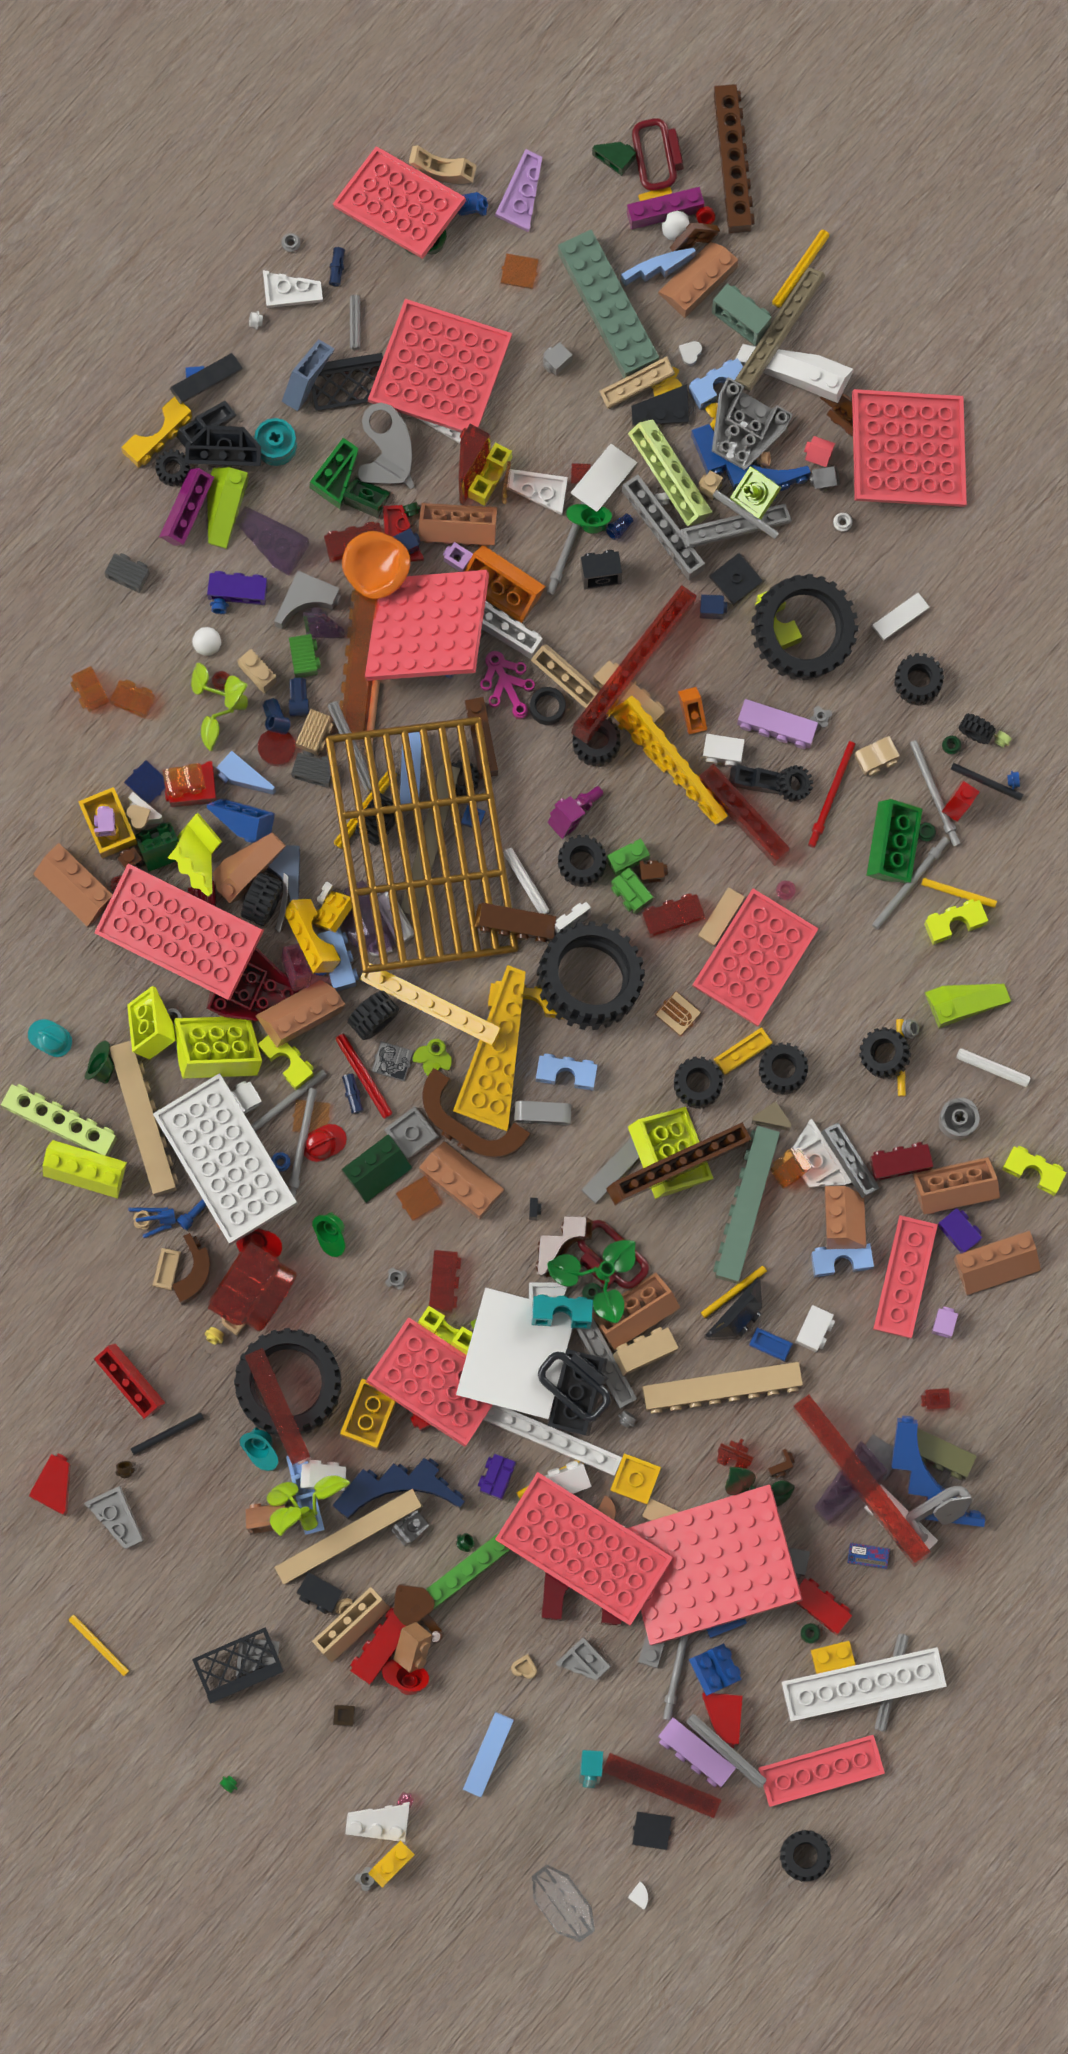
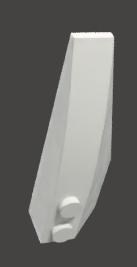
M742 344L736 359L738 358L741 364L745 365L756 346ZM778 349L763 373L838 403L854 370L820 355Z

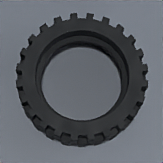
M800 574L794 575L771 587L768 592L763 594L760 603L756 605L754 609L756 614L752 616L751 620L754 623L751 636L755 635L756 642L753 644L755 648L759 647L762 653L759 655L761 660L766 659L769 662L767 666L770 669L776 668L779 670V675H789L790 679L794 680L802 678V680L818 678L835 670L836 667L845 662L844 659L850 656L852 652L851 647L857 641L854 635L858 632L859 625H855L854 619L858 618L857 612L853 613L851 610V606L854 605L852 600H846L844 596L847 593L844 589L839 591L836 588L837 583L834 581L829 583L825 581L826 577H813V574H806L805 576ZM809 595L816 597L829 608L833 615L836 627L835 637L830 648L819 657L813 659L793 657L782 649L776 639L773 628L775 614L787 599L794 596Z
M589 921L587 926H583V922H578L574 928H571L569 925L564 928L562 933L558 932L553 940L549 942L537 969V976H539L537 988H542L540 997L542 1001L547 1000L546 1008L549 1012L553 1009L557 1013L555 1017L558 1020L562 1017L568 1020L566 1025L572 1027L575 1023L580 1025L579 1029L585 1030L587 1026H592V1030H598L601 1025L608 1028L614 1021L617 1023L621 1021L624 1015H627L632 1009L644 985L642 979L645 976V969H641L643 964L642 957L638 958L636 955L639 951L637 946L632 947L629 944L631 939L627 935L624 938L619 935L621 930L615 928L614 931L608 929L609 924L602 923L601 926H595V921ZM579 947L595 948L609 955L617 963L622 973L623 981L620 992L613 1000L606 1004H587L577 1000L566 991L559 979L558 971L562 958L570 950Z
M284 1328V1330L277 1331L275 1329L265 1336L263 1334L260 1335L259 1339L254 1343L251 1342L246 1352L242 1353L239 1365L236 1366L235 1393L243 1412L255 1426L271 1435L273 1433L279 1435V1437H298L299 1434L311 1433L314 1428L321 1427L323 1422L331 1417L332 1411L339 1402L338 1399L342 1389L341 1374L335 1356L323 1341L321 1342L313 1334L305 1333L304 1330L298 1329L296 1331ZM281 1350H296L306 1354L316 1363L321 1374L322 1385L317 1400L308 1410L293 1416H282L269 1411L262 1405L255 1391V1376L260 1364L269 1355Z

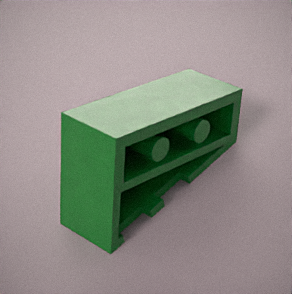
M342 438L310 481V489L338 509H341L343 494L348 487L359 450L358 447L345 438Z

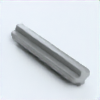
M359 295L350 296V348L352 350L360 349Z

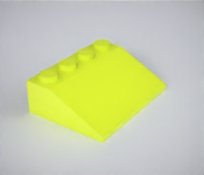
M226 1017L175 1018L178 1063L183 1079L210 1078L219 1073L222 1077L258 1075L262 1058L251 1020Z
M686 1107L641 1118L628 1126L643 1168L699 1143ZM705 1163L652 1188L655 1199L714 1178L708 1163Z

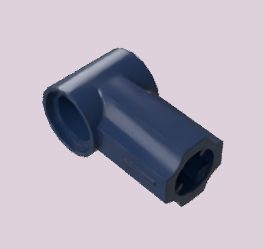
M290 679V717L308 716L309 701L307 699L306 679Z
M275 698L265 700L262 706L267 717L265 721L266 730L283 735L287 734L291 723L289 718L283 716L278 700Z

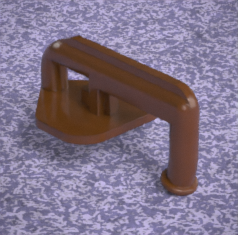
M399 1584L396 1588L394 1614L406 1626L422 1620L432 1632L431 1641L438 1643L443 1638L444 1632L429 1614L435 1605L433 1597L423 1587Z

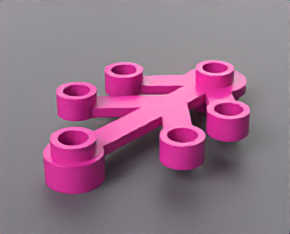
M492 651L486 656L488 670L485 678L480 683L481 689L489 691L492 688L491 680L496 671L499 679L493 695L489 698V705L493 708L500 705V697L503 688H505L514 706L512 709L513 716L516 719H524L528 714V708L524 703L520 702L512 684L530 692L534 689L535 683L532 679L523 680L506 674L503 668L514 670L518 675H523L526 672V665L523 662L514 663L505 660L502 653ZM496 657L499 661L494 663L491 661L492 658ZM523 666L524 670L518 671L517 667ZM488 682L490 686L483 687V683ZM526 683H532L533 686L531 688H527L525 686ZM497 699L498 703L492 704L491 700ZM522 707L524 711L519 713L516 709Z

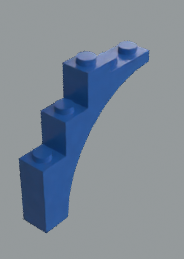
M710 424L692 430L691 437L706 474L712 471L717 475H721L723 471H726L733 490L736 489L750 466L782 487L780 491L790 488V485L795 483L803 484L810 478L811 472L808 466L789 470H773L750 464L743 470L712 452L714 431Z

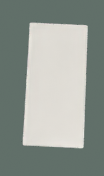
M610 444L571 491V494L597 512L637 462Z

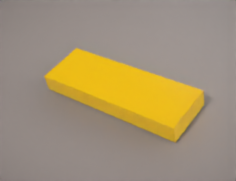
M761 1027L714 1058V1062L725 1076L773 1043Z

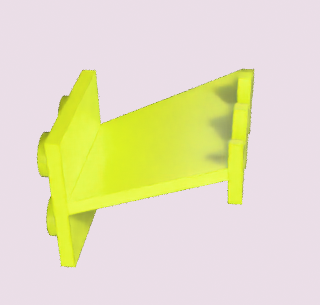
M197 813L177 836L179 842L168 858L178 862L180 873L189 875L193 888L200 889L204 894L210 896L212 894L211 855L222 841L201 815Z

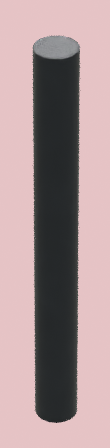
M953 763L950 769L1021 801L1024 795L956 763Z
M200 1412L130 1449L133 1455H136L200 1422L204 1417Z

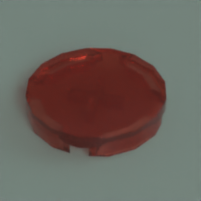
M268 730L260 736L258 741V753L261 759L272 766H282L288 763L296 751L295 740L289 732L283 735Z

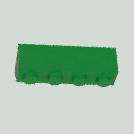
M893 799L878 802L866 876L882 881L911 883L922 808Z

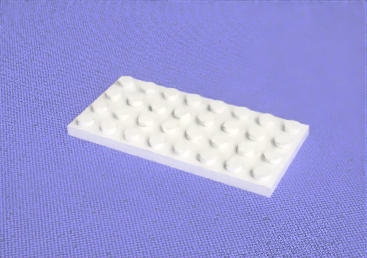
M220 1073L153 1113L230 1245L298 1204Z

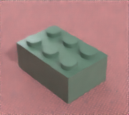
M728 283L713 299L712 314L754 346H757L771 325L772 318L766 309H760L755 305L756 303L750 297L746 298L736 286H730Z

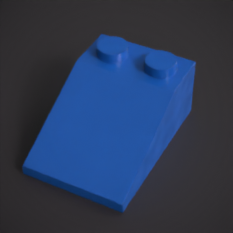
M224 798L207 804L209 811L237 836L244 838L246 842L254 843L272 832L275 816L273 812Z

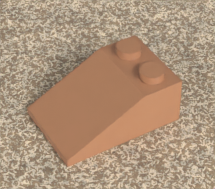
M261 1503L249 1505L250 1508L245 1509L248 1532L256 1534L274 1531L270 1524V1516L276 1510L286 1508V1504L280 1506H272L270 1504L261 1506Z

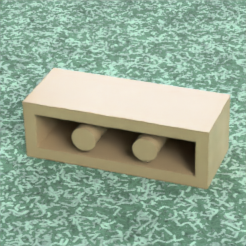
M659 1327L650 1332L651 1335L646 1338L642 1335L634 1339L633 1344L627 1345V1343H624L616 1348L617 1351L613 1354V1357L623 1376L669 1356L679 1349L668 1327L663 1330Z

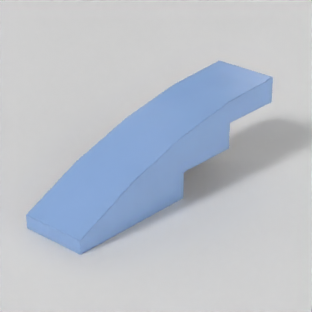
M694 248L677 250L651 258L622 273L621 281L626 287L640 276L646 282L661 272L665 278L691 261L696 255V250Z
M415 732L408 734L418 796L420 797L422 746L420 734ZM402 746L401 804H407L412 802Z
M306 1452L288 1455L286 1458L292 1483H295L299 1488V1492L296 1494L297 1504L300 1509L302 1507L313 1509V1493L315 1490L300 1488L302 1464L308 1463ZM317 1497L316 1510L318 1514L315 1517L318 1525L313 1530H304L305 1535L324 1530Z
M495 1712L463 1790L482 1797L514 1719Z

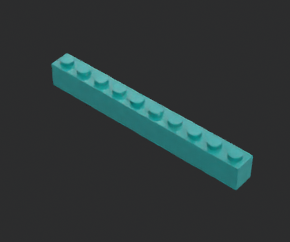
M582 1750L579 1783H583V1787L595 1788L596 1784L599 1785L602 1777L603 1751Z

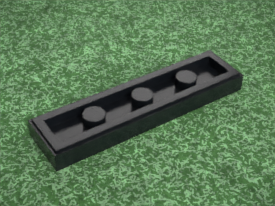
M230 353L171 386L170 390L181 405L242 370V366L233 353Z

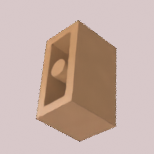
M417 1622L403 1627L394 1660L409 1673L423 1668L426 1664L432 1635Z

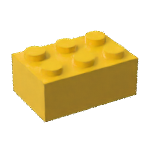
M114 787L78 801L102 859L137 845L136 838ZM109 806L113 808L115 814V836L96 837L94 828L98 827H95L94 815H97L98 807Z
M361 1379L340 1432L341 1437L378 1450L397 1402L366 1383L365 1379Z

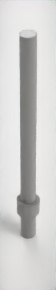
M573 523L556 569L552 571L550 576L551 582L546 592L548 595L553 596L558 583L561 582L564 566L580 527L578 524Z
M917 740L912 741L909 744L942 818L945 833L949 835L953 846L957 847L961 843L955 832L957 830L955 824L951 822L949 816L941 812L944 808V803Z
M943 837L935 848L932 847L928 852V857L912 875L911 883H905L872 924L877 930L880 928L933 861L938 860L942 855V850L950 842L946 837Z
M322 1069L253 1123L251 1126L256 1132L307 1092L309 1088H312L326 1077L325 1071Z
M309 1088L292 1175L287 1185L294 1198L296 1190L299 1189L300 1185L299 1175L317 1092L313 1088Z
M689 1635L680 1637L669 1692L664 1701L666 1706L663 1719L671 1720L673 1707L677 1703L678 1697H676Z

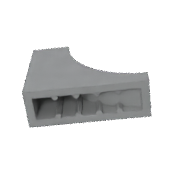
M297 571L274 620L275 627L283 629L286 622L293 615L308 608L320 607L333 610L335 605H339L342 598L340 588Z

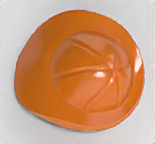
M368 531L356 536L348 543L343 554L342 568L345 577L358 593L370 599H381L393 594L405 581L410 569V555L407 548L396 538L382 532Z

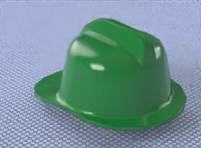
M575 504L566 511L567 518L574 524L580 525L589 534L605 531L606 524L612 519V513L605 507H601L596 512L588 505Z
M333 1212L327 1215L316 1216L312 1221V1226L322 1250L331 1257L341 1256L346 1247L343 1237V1221L334 1215Z

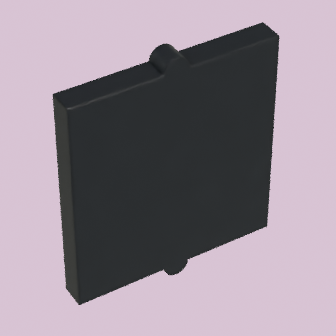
M637 1812L635 1826H633L632 1845L667 1850L669 1836L671 1835L672 1817Z

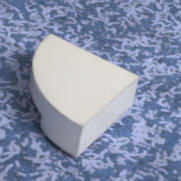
M325 882L322 887L323 891L317 897V902L322 905L327 895L334 890L333 885L329 882Z
M639 1882L628 1898L643 1910L648 1902V1893L645 1886Z

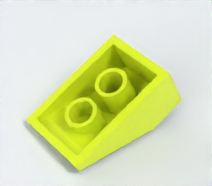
M150 987L127 1004L133 1053L151 1059L176 1041L174 1024L156 987Z

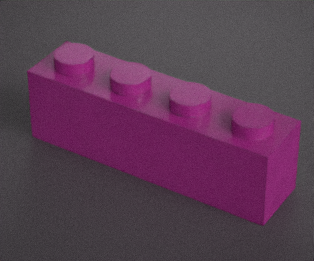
M700 187L627 204V216L631 230L665 222L667 214L674 211L684 212L688 216L694 215L701 207H704V200Z
M200 468L189 470L160 533V538L174 546L184 545L214 479L212 475Z

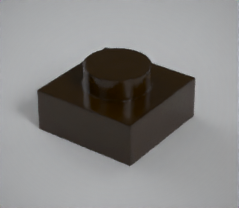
M335 1705L333 1725L353 1727L355 1706Z

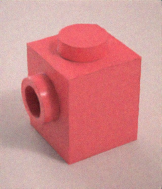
M814 436L811 442L807 441L804 450L807 453L805 460L827 467L835 443Z

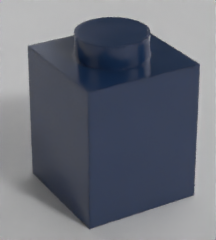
M411 528L393 536L407 548L409 555L419 550L420 538L416 532H412Z
M701 594L700 618L723 619V613H727L728 603L724 602V596Z

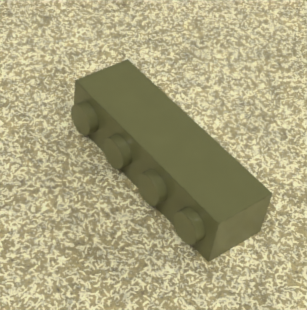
M919 1428L917 1429L918 1447L924 1463L927 1461L933 1464L932 1467L938 1471L943 1472L946 1470L951 1472L950 1476L958 1480L968 1477L977 1457L976 1455Z

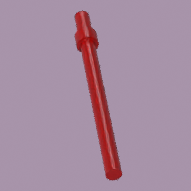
M849 741L817 823L813 825L811 830L813 833L808 843L809 847L815 848L819 836L823 834L825 821L856 745L852 741Z

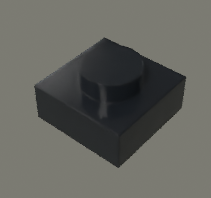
M530 1198L529 1220H537V1215H541L542 1203H538V1198Z

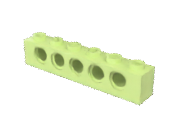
M654 420L639 422L628 435L686 525L692 526L702 523L713 513Z
M11 1084L1 1103L2 1108L88 1151L109 1156L117 1140L113 1130L107 1127L101 1129L96 1126L97 1123L89 1118L85 1121L79 1118L80 1114L73 1110L67 1112L62 1109L63 1106L54 1101L49 1103L45 1101L44 1096L36 1092L33 1095L27 1092L28 1088L20 1084L17 1086ZM23 1099L30 1100V1104L27 1107L20 1106V1103ZM42 1107L48 1109L44 1116L38 1115V1110ZM58 1116L65 1117V1121L62 1124L55 1123V1119ZM76 1124L82 1125V1130L79 1133L72 1132V1128ZM98 1133L100 1137L97 1141L89 1140L91 1134Z

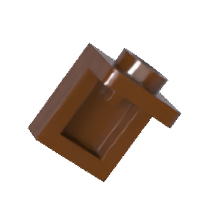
M786 1449L781 1451L785 1462L769 1467L767 1471L770 1477L780 1478L787 1475L786 1471L793 1468L792 1464L795 1461L791 1451L787 1452Z

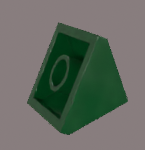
M355 478L344 492L343 500L345 505L379 519L390 492Z

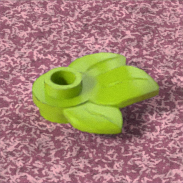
M432 1039L427 1046L419 1047L413 1055V1062L423 1063V1069L427 1076L433 1068L439 1070L441 1067L444 1070H449L451 1067V1056L446 1052V1045L440 1039ZM433 1046H439V1052H434Z

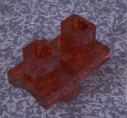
M741 1438L739 1443L731 1440L729 1446L721 1443L717 1451L719 1453L717 1463L726 1466L731 1458L737 1461L735 1467L747 1469L748 1466L750 1467L754 1457L745 1454L749 1448L742 1445L744 1439Z

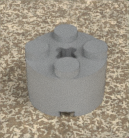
M956 1098L948 1101L943 1106L939 1115L940 1130L947 1137L954 1140H965L970 1137L976 1130L980 1120L976 1105L966 1098ZM959 1115L962 1116V1118H961L962 1121L957 1122V1121H956L957 1117H958Z

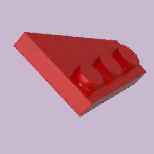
M402 505L383 506L384 533L391 537L411 528ZM420 549L410 554V562L424 561Z

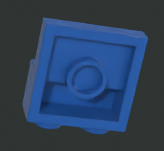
M721 1644L689 1659L706 1696L742 1680L740 1669L734 1665L731 1659V1650L726 1648L725 1644Z

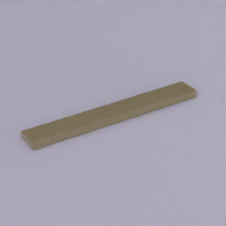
M809 267L806 269L734 380L743 385L744 389L749 391L753 389L825 278L824 272Z
M441 764L436 782L438 799L449 798L443 764ZM452 766L454 785L456 787L461 769ZM450 806L439 807L443 830ZM429 808L424 824V833L430 871L432 872L438 845L432 808ZM419 845L411 870L413 881L424 879ZM425 887L414 888L418 914H420L425 897ZM406 889L401 909L404 913L411 915Z

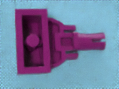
M596 786L587 794L580 793L576 799H573L571 796L565 800L563 798L554 805L556 808L550 812L551 817L547 823L561 839H564L576 830L585 815L584 810L589 811L591 809L592 803L603 796V790Z

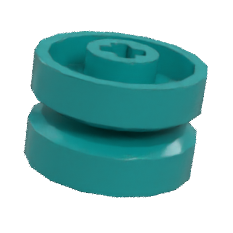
M278 418L267 419L258 426L254 439L261 446V460L272 466L284 465L291 461L297 450L295 431L292 426L285 420Z

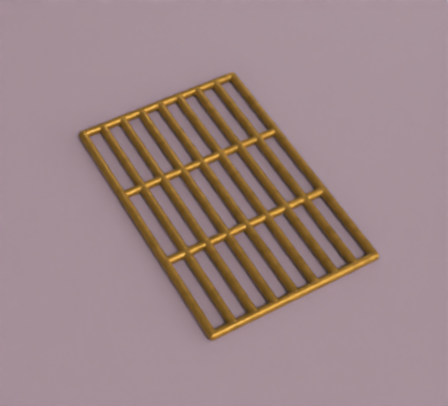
M471 717L327 736L325 741L362 971L364 973H373L517 952L519 950L517 935L510 934V945L500 947L498 934L495 931L490 933L492 948L481 949L478 928H474L476 914L470 881L481 879L484 902L493 904L489 878L499 877L504 907L512 908L482 719L480 717ZM475 725L486 792L483 794H475L464 726ZM456 727L467 796L456 797L446 728ZM438 730L449 796V798L438 799L427 735V731ZM419 732L430 801L419 802L408 733ZM401 734L412 803L401 804L390 740L391 735ZM382 737L393 802L392 806L382 807L371 738ZM352 740H364L374 808L363 809ZM344 741L356 809L346 812L344 810L334 743ZM487 801L498 866V869L487 871L476 802ZM469 803L480 872L469 873L458 804ZM450 806L461 870V874L450 876L439 807ZM432 808L443 877H431L421 809ZM413 811L424 876L422 880L413 881L402 812ZM383 814H395L405 882L394 883ZM375 815L387 883L378 886L375 884L365 817ZM357 818L368 887L357 888L346 819ZM452 883H463L473 951H462ZM443 884L455 953L445 955L433 886ZM414 888H426L436 956L425 957ZM406 889L418 957L409 960L406 958L396 891ZM388 892L399 961L388 962L377 893ZM358 896H370L380 964L369 965Z

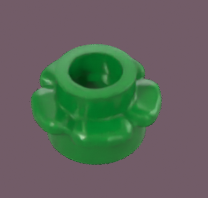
M228 1775L227 1778L222 1777L219 1784L231 1794L234 1790H237V1782Z

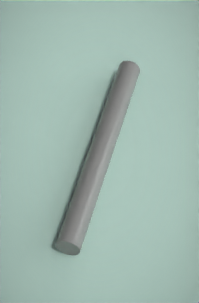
M718 490L714 492L713 497L776 539L779 532Z

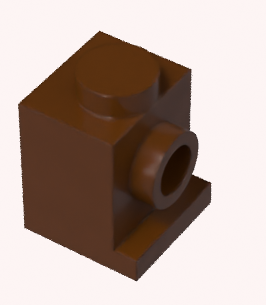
M134 847L123 850L117 859L124 870L128 864L137 868L144 865L142 858Z
M657 860L648 861L647 864H644V861L639 862L640 877L643 884L665 881V876L668 875L667 864L659 863Z

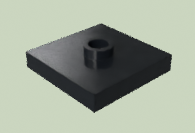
M740 553L736 554L709 576L733 606L763 583V580Z

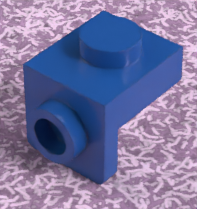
M478 192L462 195L466 198V202L458 211L459 215L479 213L485 216L487 214L488 202L486 197Z

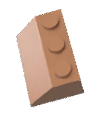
M825 1186L827 1249L866 1248L864 1198L860 1196L859 1192L846 1186Z

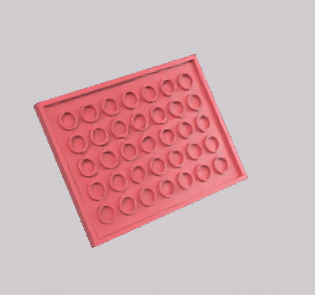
M771 1485L759 1487L627 1528L673 1557L640 1609L651 1646L803 1600Z

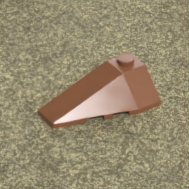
M270 833L224 859L212 873L217 891L229 903L240 900L249 890L254 879L260 873H264L286 845L274 833Z

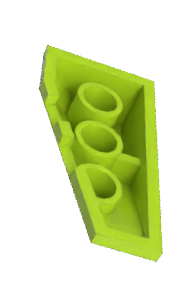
M1005 984L946 985L925 992L938 1028L1011 1002Z

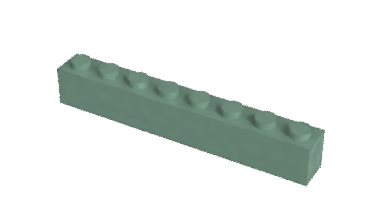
M757 1126L756 1131L752 1130L750 1142L753 1143L751 1149H747L744 1160L747 1161L746 1168L742 1167L739 1179H742L741 1186H736L734 1193L737 1201L735 1205L731 1204L728 1216H732L730 1224L726 1223L723 1234L727 1235L725 1242H721L718 1253L722 1255L720 1261L716 1260L713 1272H716L715 1278L736 1284L739 1282L780 1133L778 1131Z

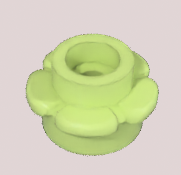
M999 730L997 734H994L996 738L994 742L1003 748L1005 745H1010L1009 743L1012 738L1006 733Z

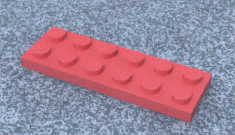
M899 1215L873 1330L912 1339L938 1224Z
M874 1735L758 1768L759 1773L766 1778L763 1788L769 1807L885 1774Z

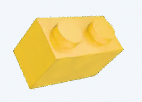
M400 1840L368 1874L383 1888L415 1854Z

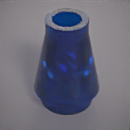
M626 513L609 523L605 529L606 533L613 540L620 539L633 523V518Z

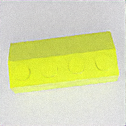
M52 1140L46 1148L42 1165L43 1176L118 1199L127 1162Z

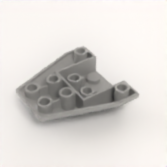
M727 377L719 393L712 452L745 470L786 430L793 414L778 405L774 408L766 406L742 392L743 385Z

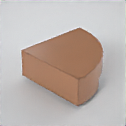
M605 1495L597 1510L614 1520L616 1514L615 1506L612 1500Z

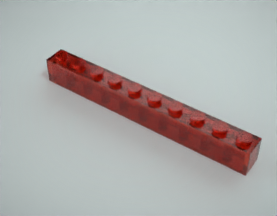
M680 586L576 720L571 734L586 744L589 742L694 606L697 595L684 586Z
M808 1394L793 1405L796 1415L910 1563L916 1567L927 1559L931 1551L813 1398Z

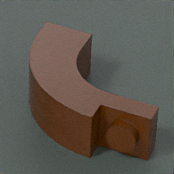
M190 1233L183 1237L193 1256V1268L186 1278L172 1284L181 1305L191 1301L202 1292L209 1280L211 1261L207 1248L204 1247L198 1250L201 1245L197 1237L192 1238Z

